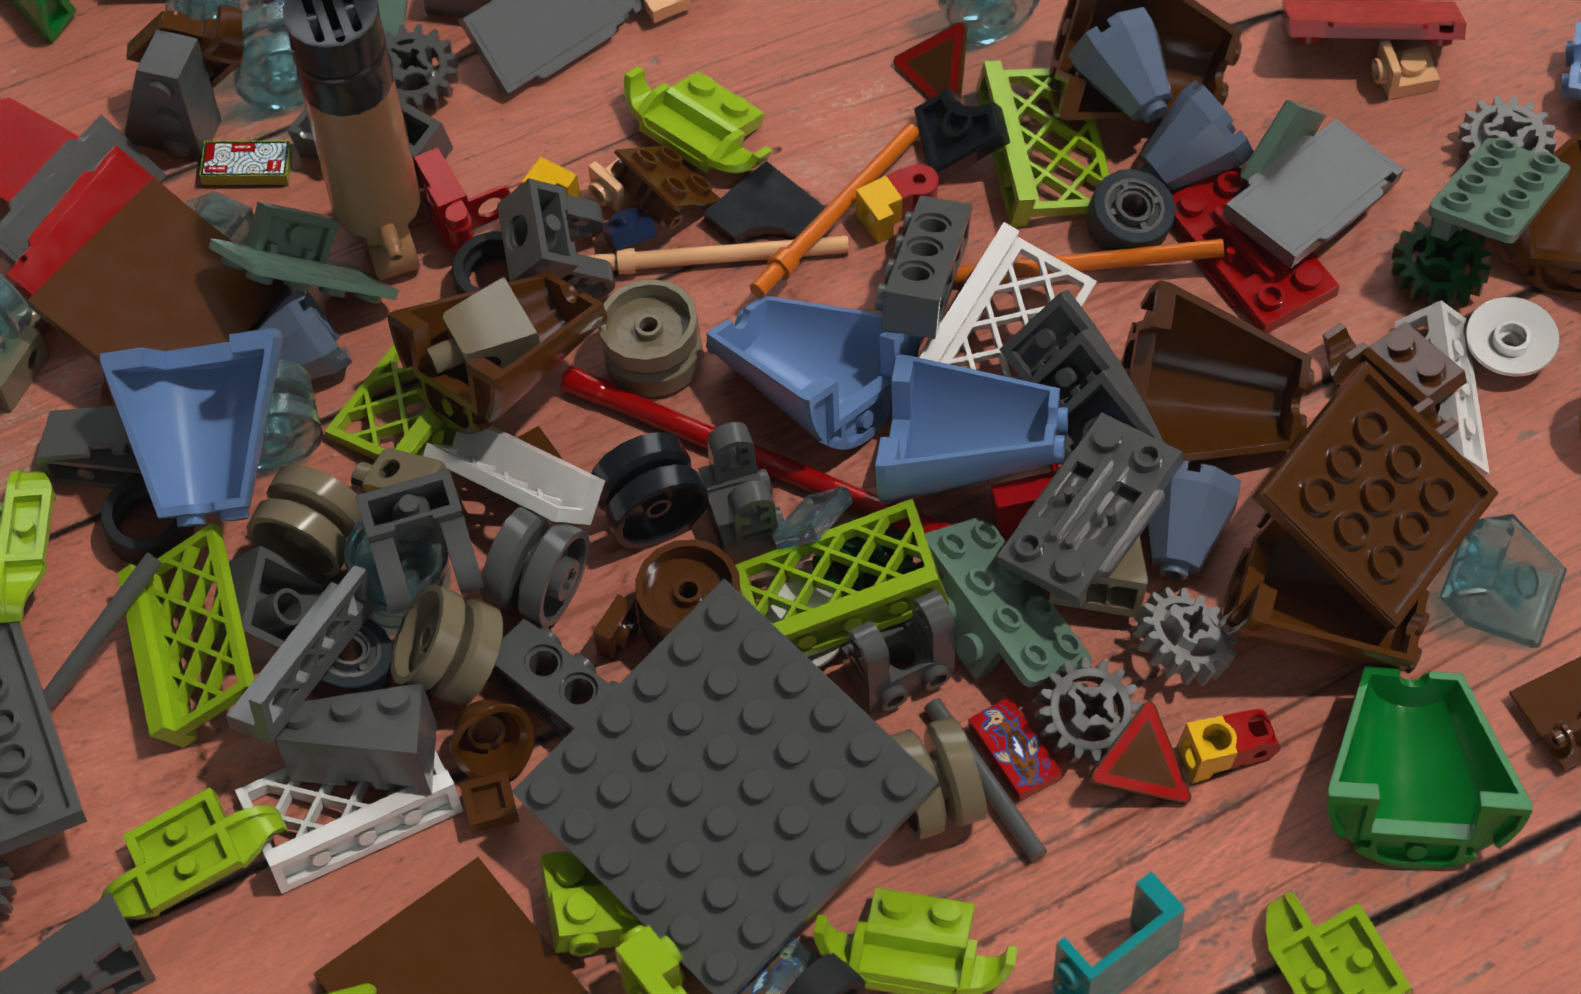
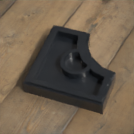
M948 88L914 108L927 166L932 167L939 177L938 183L1011 143L1003 110L994 101L980 107L965 106L962 104L958 94Z
M765 161L704 212V220L732 244H740L749 238L764 235L794 240L826 207L768 161Z

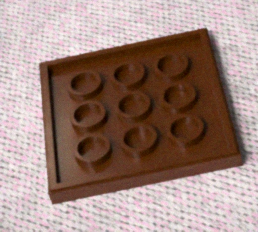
M153 178L27 301L30 309L101 365V353L141 347L170 351L230 342L229 334L254 331L281 294L290 287L283 284L280 279H274L272 285L253 281L245 276L247 270L232 268L221 263V255L209 249L211 239L233 241Z
M1364 361L1355 367L1252 498L1389 631L1399 626L1499 492L1367 361Z
M479 857L472 860L313 973L316 981L326 994L366 983L376 987V994H589Z

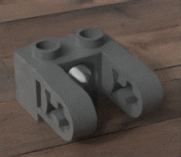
M527 179L497 203L510 282L550 272L571 284L576 289L578 295L585 292L596 298L614 290L615 282L611 263L603 259L577 254L575 243L570 240V238L577 240L589 239L599 235L604 230L602 210L599 203L566 195L565 187L533 179Z
M731 422L715 428L707 437L709 465L698 468V471L708 489L710 501L706 509L719 547L731 557L736 565L781 548L780 535L786 534L787 531L781 509L775 506L772 497L773 491L767 470L765 468L758 470L755 447L748 427L740 422Z
M449 469L356 495L390 615L414 608L399 554L445 541L460 593L464 594L484 588Z
M933 590L912 601V618L882 631H879L872 621L847 631V645L842 647L843 671L869 715L882 709L886 711L895 709L902 705L909 696L925 688L927 690L939 688L955 674V623L943 596L937 590ZM896 661H905L911 664L903 669L891 666Z

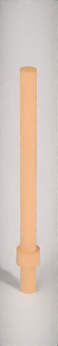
M848 236L822 237L803 257L849 253ZM793 240L636 252L634 247L617 250V253L586 256L609 261L612 265V271H618V275L636 274V269L767 260L779 248L787 247Z

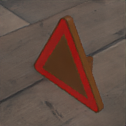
M965 22L955 23L895 56L893 60L894 65L929 99L950 88L958 94L961 100L968 25Z
M1147 701L1141 705L1090 773L1089 781L1096 786L1173 803L1186 804L1191 800V793L1157 708L1153 702Z

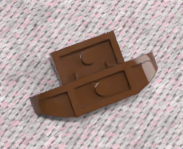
M221 4L218 7L216 20L206 18L204 21L189 18L180 11H161L127 43L126 60L140 63L156 30L197 38L213 89L243 63L245 39L242 29V9Z
M1341 322L1322 335L1330 375L1337 390L1358 364L1367 361L1443 438H1448L1458 431V422L1453 417L1448 421L1443 420L1436 414L1435 405L1467 383L1465 371L1407 322L1402 323L1371 346L1366 345L1364 342L1357 346Z

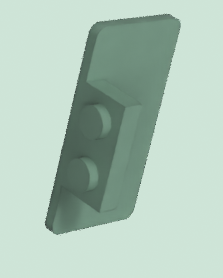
M1506 138L1486 139L1430 202L1428 214L1430 217L1435 218L1431 236L1448 241L1459 227L1504 243H1514L1567 179L1570 166L1561 162L1555 155L1544 152L1535 153L1520 148L1515 142Z
M258 201L245 244L219 239H211L209 249L221 255V263L232 268L247 270L245 275L247 278L262 284L272 285L274 279L283 280V284L294 289L309 291L310 285L319 286L318 289L320 291L337 297H345L346 291L353 292L355 297L371 303H380L381 297L396 300L399 292L396 288L354 265L328 260L339 225V220L330 215Z
M978 517L925 534L936 568L943 576L941 582L950 603L948 607L955 623V653L975 680L989 676L1002 658L1019 681L1029 688L1045 683V679L1052 672L1060 675L1059 667L1067 661L1075 669L1077 662L1082 657H1088L1091 662V655L1083 646L1081 640L1075 635L1054 607V604L1048 603L1049 598L1038 585L999 566L997 555L1006 544V541L989 519Z

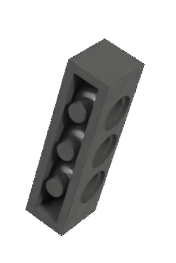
M919 196L914 212H906L902 235L898 234L896 239L893 259L889 258L887 263L885 283L879 284L875 309L883 311L881 330L936 339L968 244L972 204Z
M526 618L502 639L499 655L490 675L492 681L563 738L619 684L615 681L607 683L596 674L595 667L586 657L580 653H576L573 656L562 647L559 638L546 626L538 628ZM543 669L555 670L554 673L548 676L536 675ZM580 696L591 698L588 702L580 705L570 703L573 699Z

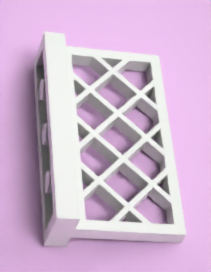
M1004 222L942 320L936 339H930L919 358L955 366L967 365L969 369L976 370L974 364L976 362L999 358L1003 376L1023 380L1020 375L1011 377L1007 359L999 350L1003 345L997 326L1021 321L1022 327H1024L1029 322L1028 319L1033 318L1045 306L1025 310L1020 290L1043 285L1049 303L1055 298L1051 283L1068 280L1082 288L1076 300L1083 307L1097 281L1019 238L1020 231ZM1019 254L1037 263L1040 276L1017 281L1013 264ZM1047 269L1051 270L1054 273L1048 274ZM1006 275H1008L1010 283L1001 285ZM1013 292L1018 312L994 318L990 304L993 296ZM985 311L987 319L978 321ZM990 328L996 349L972 354L967 339L970 333ZM963 348L965 356L955 358L960 349Z
M436 751L432 795L417 793L415 786L392 784L385 798L369 805L361 803L368 787H374L373 782L350 780L358 784L350 800L330 795L334 787L331 784H322L319 792L299 788L301 781H291L287 768H283L235 790L243 809L253 807L251 801L268 793L281 795L275 808L279 810L287 829L298 831L294 839L274 848L270 844L273 838L271 836L262 850L281 894L463 812L455 784L449 772L445 770ZM292 799L312 803L304 820L284 816ZM324 806L344 811L341 818L328 824L321 825L316 823Z

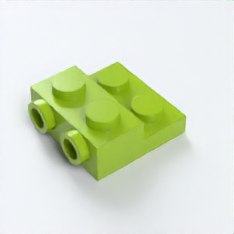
M571 851L541 854L539 866L555 953L570 952V954L575 956L589 955L596 952L599 948L619 946L623 936L630 930L641 925L646 927Z
M643 925L637 926L623 936L615 951L622 986L628 994H687L682 986V982L686 978L679 967V963L683 961V958L668 936L665 935L659 939L649 925L646 927Z

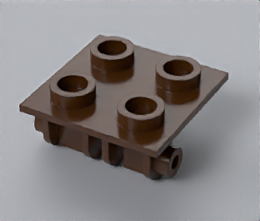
M669 146L616 149L614 152L620 158L611 167L614 177L623 185L624 191L631 195L634 201H640V206L644 210L649 209L647 213L662 227L676 228L683 220V216L680 214L682 209L712 206L720 199L712 191L711 183L682 163V156Z
M1580 656L1509 692L1514 702L1563 771L1581 763Z

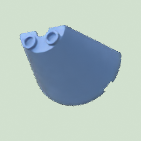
M765 295L763 298L760 297L743 308L736 318L735 326L734 322L725 320L707 332L706 347L709 353L717 355L818 441L832 448L844 450L855 448L871 439L891 418V380L896 354L918 357L921 336L881 330V313Z
M268 328L229 334L230 342L170 351L141 347L100 354L101 366L158 518H176L177 527L206 525L205 516L220 514V521L223 522L249 519L248 509L251 506L283 345L281 330Z
M896 354L891 380L893 418L889 437H880L875 463L877 493L882 503L892 504L1054 463L1064 464L1065 436H1067L1068 407H1059L1060 388L914 356Z

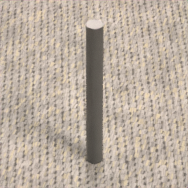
M147 552L43 690L51 712L163 564Z
M940 698L930 701L924 708L932 722L952 716ZM967 738L980 774L986 799L1029 860L1035 862L1041 859L1047 853V849Z

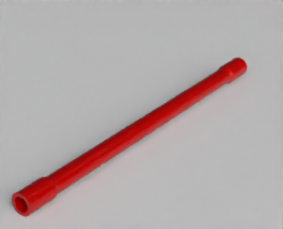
M573 365L567 368L561 380L560 388L564 392L595 405L606 406L708 449L707 437L715 429L713 426L612 385L608 380ZM754 444L758 470L765 468L768 475L865 516L897 504L882 503L878 495ZM918 513L925 534L953 525ZM908 517L889 526L906 533L911 523Z

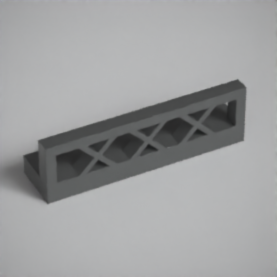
M354 565L340 584L331 582L226 715L230 729L272 744L374 611L375 607L366 569Z

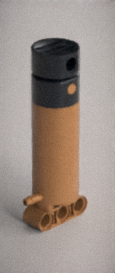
M286 0L282 8L283 23L289 34L290 50L297 69L298 81L333 214L339 220L342 228L353 235L362 237L377 279L383 280L420 269L416 249L408 229V224L415 218L420 205L419 186L390 53L387 49L384 26L380 20L378 0Z

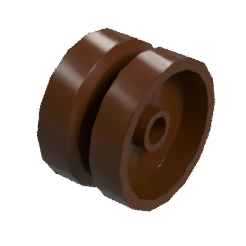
M697 539L677 540L657 548L642 562L635 579L636 601L639 611L640 628L651 648L654 649L724 578L741 594L739 571L728 554L714 544Z

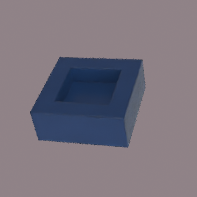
M628 208L620 210L611 216L612 220L604 222L603 234L605 240L616 251L657 236L653 220L642 209Z

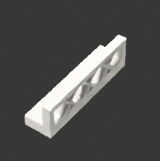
M1440 300L1395 321V327L1404 322H1407L1414 329L1428 324L1429 332L1425 338L1465 371L1467 383L1439 402L1440 410L1437 415L1445 421L1453 417L1458 422V431L1444 439L1484 477L1489 475L1490 472L1472 354L1466 341L1467 321L1464 316Z
M493 426L476 434H463L456 431L452 446L427 443L423 453L424 457L444 462L447 469L553 522L591 525L605 480Z

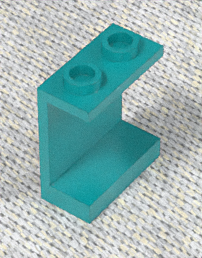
M1152 871L1136 882L1130 924L1137 933L1092 967L1065 936L1057 942L1052 981L1054 983L1052 985L1054 993L1119 994L1178 949L1186 908Z

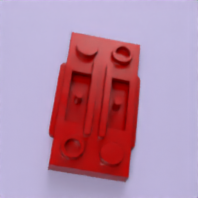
M1282 0L1281 16L1288 36L1295 37V41L1299 43H1320L1322 38L1426 39V43L1430 45L1448 46L1453 44V40H1465L1466 21L1455 1Z
M9 97L3 100L0 99V200L7 204L67 140L78 139V136Z
M115 145L92 172H83L28 237L27 243L29 247L3 278L29 299L153 178L157 182L159 181Z
M1238 166L1200 180L1173 194L1176 209L1174 219L1177 223L1176 229L1182 235L1180 243L1223 239L1224 257L1194 261L1233 308H1242L1258 329L1270 333L1338 296L1340 285L1320 263L1313 252L1294 267L1289 268L1222 216L1226 204L1248 187V181L1241 177L1242 169Z

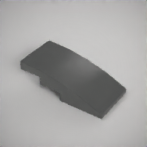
M1069 290L1060 292L999 349L1024 381L1060 388L1059 407H1068L1067 436H1065L1064 460L1075 450L1101 413L1164 442L1145 403L1124 367L1096 325Z

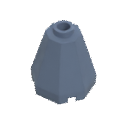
M1141 7L1119 12L1108 18L1107 21L1111 27L1102 33L1097 26L1087 31L1071 49L1068 56L1081 78L1086 79L1090 86L1134 122L1143 119L1145 122H1152L1167 112V104L1172 99V93L1158 32L1145 8Z
M1195 80L1180 92L1143 149L1141 156L1146 164L1140 169L1142 172L1153 175L1163 182L1169 191H1173L1241 166L1250 159L1254 151L1241 130L1234 134L1236 131L1232 124L1234 120L1226 109L1204 85H1200Z
M291 287L285 290L254 329L255 331L276 328L282 331L283 345L274 390L337 373L352 363V357L347 347L343 346L340 348L335 341L340 337L309 292L305 294V291Z
M1184 460V463L1163 491L1165 501L1147 525L1151 565L1159 568V573L1166 578L1186 580L1188 575L1199 574L1236 511L1241 480L1215 466L1201 464L1199 473L1187 470L1189 461Z

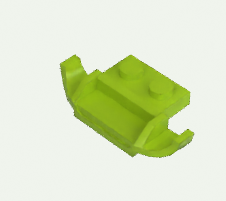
M637 66L624 74L626 102L631 114L640 123L639 131L659 144L673 148L684 160L706 173L714 168L723 172L740 173L756 168L769 159L773 150L767 146L755 153L742 147L744 137L762 126L765 113L751 105L743 97L737 96L722 87L711 77L697 71L673 86L664 82L658 87L651 89L645 79V70Z
M12 471L8 477L4 503H0V623L23 622L25 602L47 572L46 557L53 505L57 499L51 482L43 471Z
M209 787L123 834L136 867L112 881L103 891L101 899L111 892L124 919L139 920L159 916V913L232 872L240 868H246L260 854L271 836L281 834L288 829L279 810L272 806L259 805L245 808L227 817L217 794Z
M878 887L875 888L868 922L857 921L854 935L838 931L829 923L828 916L817 914L813 930L814 942L822 956L832 953L836 954L862 976L866 982V989L896 994H983L1004 983L1012 974L1018 947L1008 946L1003 954L995 957L976 955L978 941L969 939L975 903Z
M1292 889L1268 903L1266 913L1268 949L1295 994L1414 993L1359 902L1317 927L1310 920Z

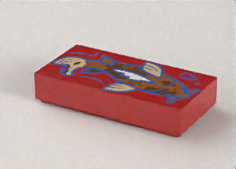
M1010 696L968 718V727L1019 802L1061 780L1062 771Z

